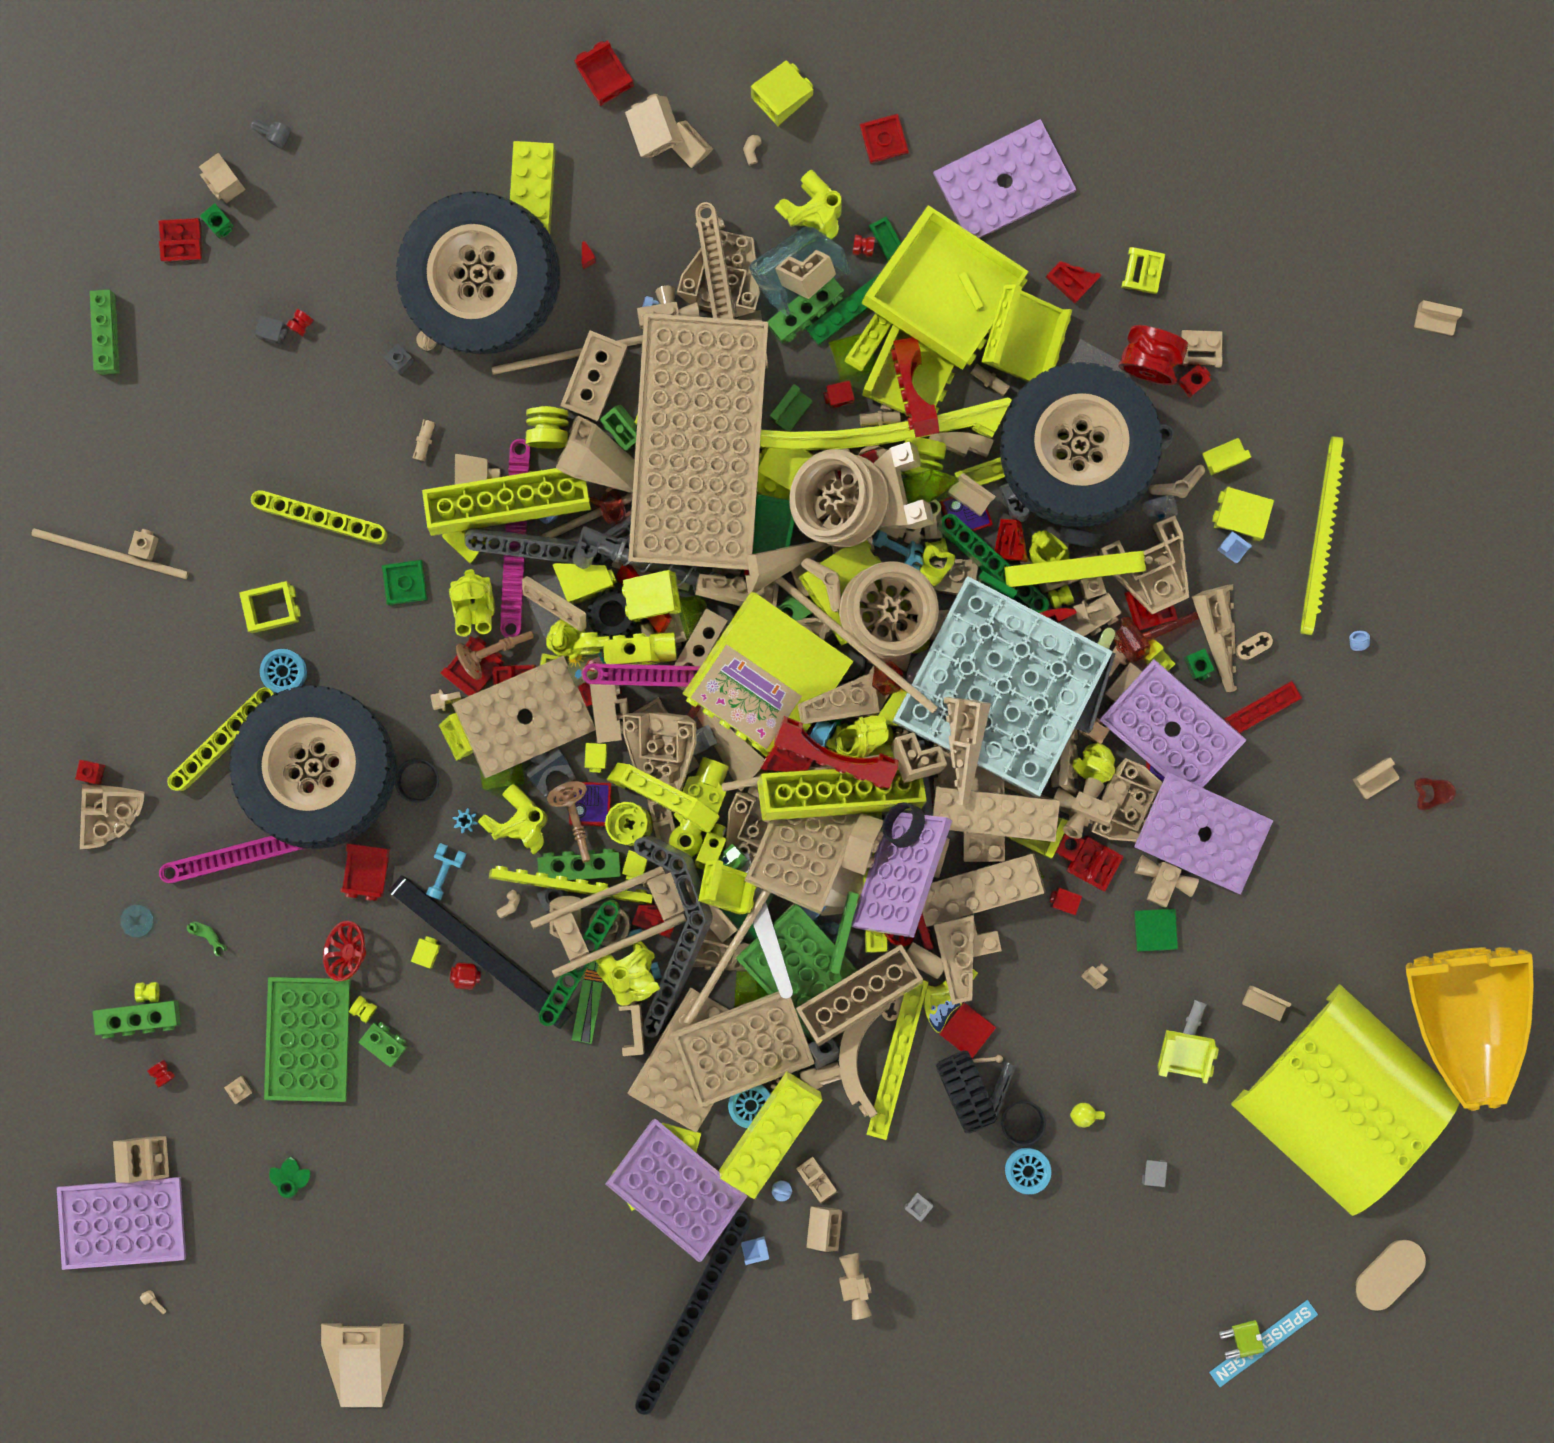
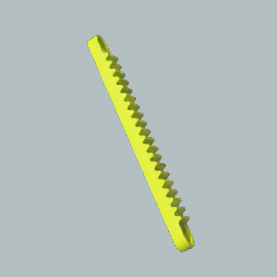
M1332 436L1328 448L1300 632L1306 635L1313 634L1316 614L1321 612L1318 606L1322 605L1319 598L1324 596L1320 591L1325 588L1321 583L1326 581L1323 574L1327 573V570L1324 567L1329 562L1325 559L1330 557V554L1326 551L1331 549L1328 543L1332 541L1329 535L1333 533V530L1330 527L1335 525L1332 521L1336 517L1333 511L1337 509V506L1334 504L1338 502V498L1335 496L1340 493L1336 488L1341 483L1337 480L1342 478L1339 472L1343 470V467L1340 464L1345 461L1341 457L1343 438Z

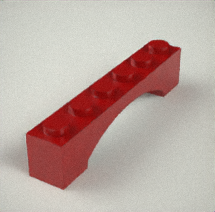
M911 337L893 341L894 349L891 350L893 362L897 361V363H894L896 375H900L897 377L899 389H904L901 390L902 401L907 402V404H904L906 416H910V418H907L909 430H914L915 438L940 433L935 405L925 402L918 395L912 384L915 370L918 365H922L918 340Z
M786 716L783 717L774 740V744L781 750H791L796 752L799 757H809L820 765L834 767L840 773L847 772L853 774L856 779L871 781L873 785L879 788H890L899 765V760L881 753L877 757L857 758L833 752L813 740L803 729L802 722Z

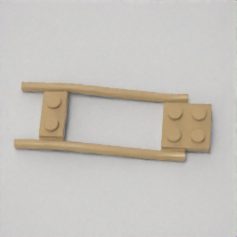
M660 866L530 921L532 928L535 929L553 921L570 960V963L552 970L554 978L682 924L686 922V919L682 913L684 908L671 872L665 875L663 867ZM686 878L685 883L693 903H696L691 883ZM647 882L664 923L589 954L571 912Z

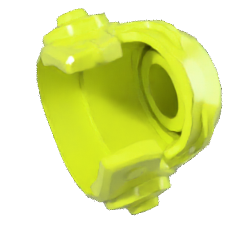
M1039 530L1032 535L1033 543L1029 550V558L1032 564L1069 560L1070 553L1067 546L1053 534L1045 530L1042 532Z
M560 619L551 626L547 634V648L559 657L568 655L572 660L580 655V651H574L573 647L580 638L579 634L585 633V630L579 631Z
M1094 743L1088 745L1083 751V759L1081 760V758L1077 757L1073 760V768L1085 779L1095 778L1104 783L1110 781L1115 774V758L1111 750L1103 744Z

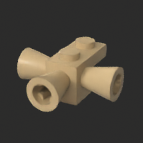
M661 286L656 289L655 293L659 300V305L637 308L640 329H643L644 313L700 317L697 302L678 309L677 302H674L675 288L672 286Z
M1087 778L1083 793L1079 791L1076 798L1062 788H1058L1054 799L1060 801L1059 807L1071 809L1070 820L1063 827L1066 835L1076 839L1081 838L1084 825L1088 827L1090 820L1109 827L1117 807L1097 799L1104 789V784L1095 778Z
M1144 855L1140 857L1134 872L1153 877L1151 881L1153 885L1146 900L1165 908L1175 887L1189 897H1192L1199 879L1180 875L1182 869L1165 861L1157 865Z
M859 1253L839 1257L847 1275L840 1277L839 1281L843 1300H852V1320L872 1316L866 1302L869 1299L868 1293H872L868 1277L864 1278V1274L859 1273Z

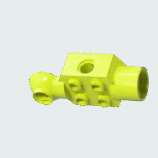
M597 632L579 634L580 638L573 647V650L580 651L581 655L598 654L600 649H603L604 662L606 664L652 665L660 662L677 661L674 632L650 634V637H647L644 633L633 634V638L618 635L613 636V640H610L609 636L598 637ZM629 646H635L636 651L633 654H626V649Z
M702 757L696 776L688 777L683 793L699 800L718 814L726 795V791L722 789V783L729 766ZM674 813V816L681 824L672 831L669 844L693 857L701 849L703 842L701 832L703 830L693 826L688 819ZM687 835L691 838L690 846H681L680 839L682 836Z

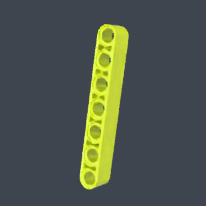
M261 490L255 491L251 496L252 505L267 513L374 544H383L388 537L387 531L376 523ZM261 496H265V504L261 506L258 505V498ZM279 502H285V508L282 511H277V504ZM304 507V515L297 517L296 510ZM318 513L324 514V519L321 522L315 521V516ZM342 518L343 525L340 528H335V520ZM362 524V531L358 534L354 533V526ZM380 529L382 536L379 539H373V532Z
M1144 551L1010 566L1004 567L1006 585L1016 587L1146 571Z
M260 688L168 777V786L175 791H185L233 745L236 734L239 735L240 732L233 729V723L236 720H240L241 724L246 722L248 708L251 706L256 708L262 703V695L265 692H269L271 696L277 694L269 688ZM225 734L227 737V742L224 745H220L218 741L219 736ZM207 748L212 750V756L209 759L204 757V751ZM193 762L198 766L195 773H191L189 770V766ZM180 776L183 779V784L180 787H176L175 779Z

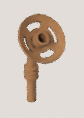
M529 631L515 637L509 636L480 651H472L466 645L459 643L456 645V653L466 672L472 678L478 680L482 677L481 665L479 663L481 658L500 650L506 651L514 648L516 644L533 639L534 635Z
M571 781L555 787L548 794L547 801L555 807H568L574 827L572 831L575 832L573 834L575 836L574 839L578 842L582 861L585 863L591 861L585 841L587 837L584 835V826H581L575 803L585 795L587 788L582 782Z

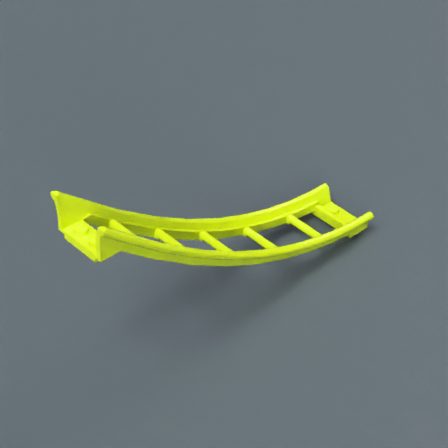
M1007 397L937 415L940 433L973 426V431L987 438H992L1012 399ZM908 421L837 431L788 432L761 430L760 448L847 449L905 441L906 438L915 437L914 430H909Z

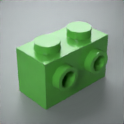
M621 404L612 408L600 419L604 428L614 436L617 444L625 451L636 445L637 424Z
M375 1022L358 1043L386 1065L392 1067L408 1046L405 1045L406 1041L401 1036L391 1034L389 1032L390 1028L383 1022Z

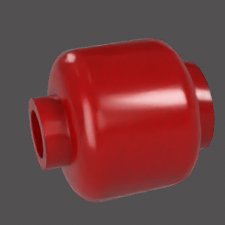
M459 962L455 967H451L450 983H453L456 989L472 990L476 983H480L481 972L477 971L475 964Z

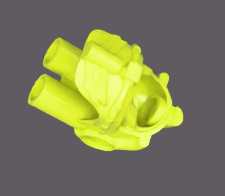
M811 169L801 178L803 183L801 188L812 199L804 206H796L786 199H781L774 208L785 219H788L790 227L796 225L805 226L809 229H818L821 236H826V240L830 242L839 232L837 219L842 213L841 196L837 191L831 190Z
M469 569L465 571V576L457 581H452L449 589L455 618V632L463 637L471 633V624H475V629L478 633H489L492 629V616L495 613L490 578H482L479 575H475L474 570Z
M884 716L859 717L854 722V725H850L845 729L837 726V733L832 740L829 739L826 743L829 750L850 757L864 758L881 753L894 758L890 745H885L894 741L892 727L887 726Z
M512 784L502 795L517 809L515 815L504 824H499L493 818L483 815L478 820V823L488 833H492L491 835L494 840L507 837L516 840L522 839L523 845L526 848H530V852L535 855L543 846L544 839L541 828L546 825L548 816L517 785ZM540 813V819L537 822H533L534 814Z
M642 941L633 944L634 952L619 961H616L611 954L595 960L599 965L597 968L598 975L612 990L619 1005L627 1006L632 1002L645 1000L652 993L660 990L658 983L655 982L653 975L649 972L652 960L655 958L654 953Z

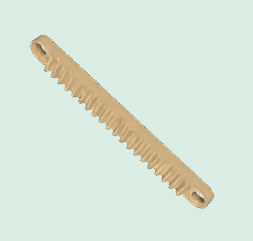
M703 202L696 208V220L713 318L735 320L717 211L712 204ZM703 209H711L712 213L709 218L701 217Z

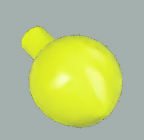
M1079 1103L1071 1111L1070 1117L1077 1126L1085 1128L1091 1126L1095 1119H1104L1105 1113L1104 1111H1095L1088 1103Z

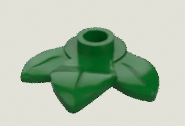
M289 1157L283 1162L281 1169L270 1168L269 1178L271 1183L277 1186L280 1196L291 1198L297 1193L299 1188L306 1186L308 1183L310 1169L299 1170L297 1161L293 1157ZM286 1184L291 1185V1191L285 1190Z

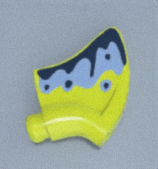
M946 981L938 986L928 985L924 997V1009L928 1021L933 1029L940 1033L950 1014L962 1005V1003L952 1005Z

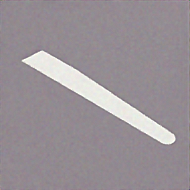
M748 853L744 855L749 860L740 871L748 873L752 862ZM759 887L754 891V904L762 892V889ZM765 901L753 921V926L781 997L787 999L792 996L793 990Z

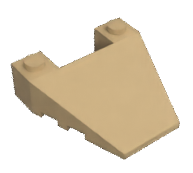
M907 442L891 447L874 462L883 474L888 488L887 511L879 528L919 529L935 524L931 505L924 500L908 504L901 472L922 466L917 446Z
M1175 515L1153 524L1160 544L1144 550L1146 571L1113 575L1151 614L1189 598L1183 532ZM1120 540L1100 548V550L1097 549L1100 556L1125 553Z

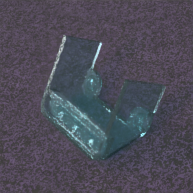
M814 227L800 229L749 265L752 277L769 303L787 316L790 315L786 301L788 294L785 287L781 285L775 268L788 256L803 262L815 250H818L830 256L834 268L837 267L847 275L851 273L844 249Z

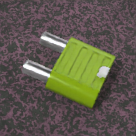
M1256 1320L1232 1326L1230 1330L1219 1332L1221 1339L1232 1336L1235 1338L1237 1349L1225 1352L1226 1359L1238 1356L1244 1358L1265 1352Z

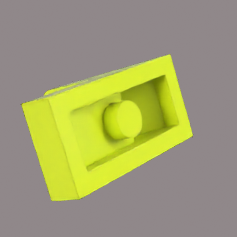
M1150 635L1145 636L1133 647L1147 665L1153 659L1166 670L1171 669L1175 665L1162 650L1164 647Z

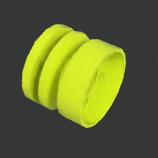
M541 406L526 410V416L530 417L526 420V424L535 427L526 431L525 444L527 446L545 449L566 447L568 432L559 428L568 426L569 422L565 420L569 417L568 410L552 406Z
M906 438L904 443L911 442L917 446L922 466L901 472V474L916 480H941L942 473L935 470H942L943 465L935 462V460L944 459L946 444L926 438Z
M622 802L610 809L606 816L605 826L612 840L619 844L634 846L638 838L651 835L653 821L647 809L635 803ZM629 820L635 822L633 829L627 828Z

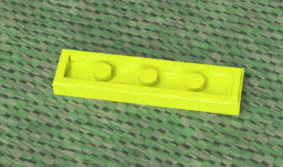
M875 313L844 362L862 372L893 324Z

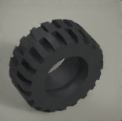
M963 1050L938 1061L936 1064L938 1073L964 1132L970 1134L995 1123L997 1115L969 1052Z

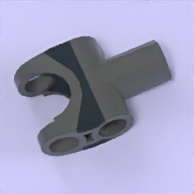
M558 747L531 758L532 764L524 769L534 786L546 798L550 793L547 779L551 773L560 771L568 776L571 781L577 779L569 762Z

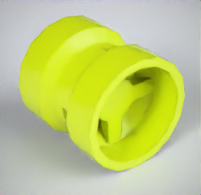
M1068 585L1062 586L1058 592L1056 590L1048 592L1053 609L1061 608L1062 604H1074V599Z
M151 982L146 985L144 983H136V1003L159 1001L160 989L158 982Z
M360 995L352 1005L349 1013L359 1016L361 1021L367 1023L376 1011L377 1006L373 1003L369 1004Z

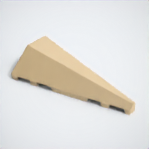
M816 541L747 555L750 575L746 576L748 595L750 592H758L799 566L804 559H810L830 545Z
M1233 584L1202 591L1192 596L1226 692L1237 690V686H1234L1233 673L1236 672V666H1232V655L1235 654V624L1232 623L1231 610L1234 609V603H1230V591H1233Z

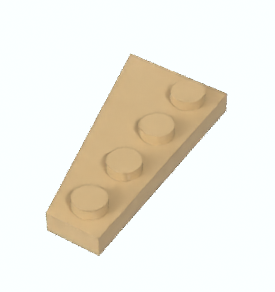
M974 915L933 924L952 1005L972 1000Z

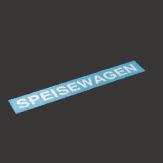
M1306 1300L1261 1334L1265 1352L1244 1358L1238 1356L1226 1359L1209 1373L1219 1387L1223 1386L1318 1315L1309 1301Z

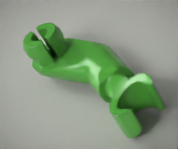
M195 921L188 924L187 931L206 938L209 944L213 945L216 956H222L218 951L219 947L223 951H227V946L219 943V938L212 927Z

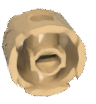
M612 905L606 906V913L614 915L615 908ZM621 909L602 945L609 946L627 938L631 922L630 917L623 909ZM596 910L591 916L589 926L592 923L594 917L596 916L598 910ZM598 922L595 925V929L597 932L603 933L605 926Z

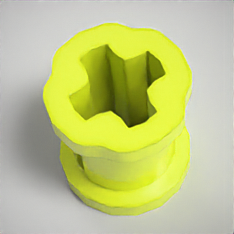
M945 538L932 543L925 542V548L928 545H934L940 552H948ZM932 552L929 559L936 556L934 552Z

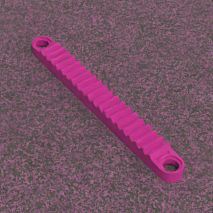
M516 439L510 446L508 476L530 472L531 448L525 444L526 441L524 439ZM518 444L526 446V452L522 455L515 453V447ZM527 520L505 524V532L527 535ZM512 541L509 544L511 548H517L520 545L518 541ZM504 555L500 629L502 635L506 638L518 636L522 630V579L525 574V557ZM511 623L515 624L517 628L513 635L507 634L505 630L506 626Z
M588 664L582 669L581 675L587 684L687 687L701 666ZM595 668L597 670L598 676L595 680H590L587 677L588 669Z
M273 836L166 863L160 868L159 876L163 882L175 883L306 848L292 846ZM169 867H172L176 873L172 879H168L165 876V871Z

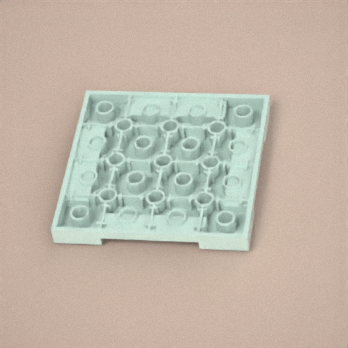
M967 576L911 684L934 703L938 709L931 713L909 693H906L892 722L950 751L949 736H951L950 723L946 720L948 707L944 703V697L991 703L977 765L1038 798L1113 651Z

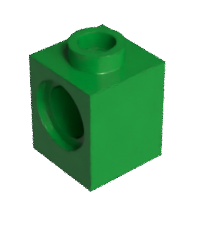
M215 203L200 215L218 238L227 236L232 231L231 228L234 227ZM221 218L223 220L220 226H214L216 219Z
M1205 648L1184 657L1193 680L1199 678L1202 681L1211 677L1210 672L1215 671ZM1196 661L1204 663L1205 668L1203 671H1198L1195 668Z

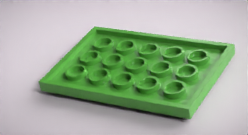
M795 903L773 923L793 993L791 999L795 1010L858 971L845 956L843 957L840 973L836 974L830 971L829 967L835 945L798 904ZM757 937L735 958L770 995L779 990ZM797 1013L803 1032L814 1042L813 1037Z
M268 977L264 1100L347 1101L351 979L339 982L331 978Z

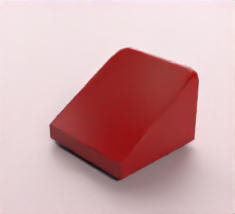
M583 241L582 267L586 269L596 263V258L586 241Z

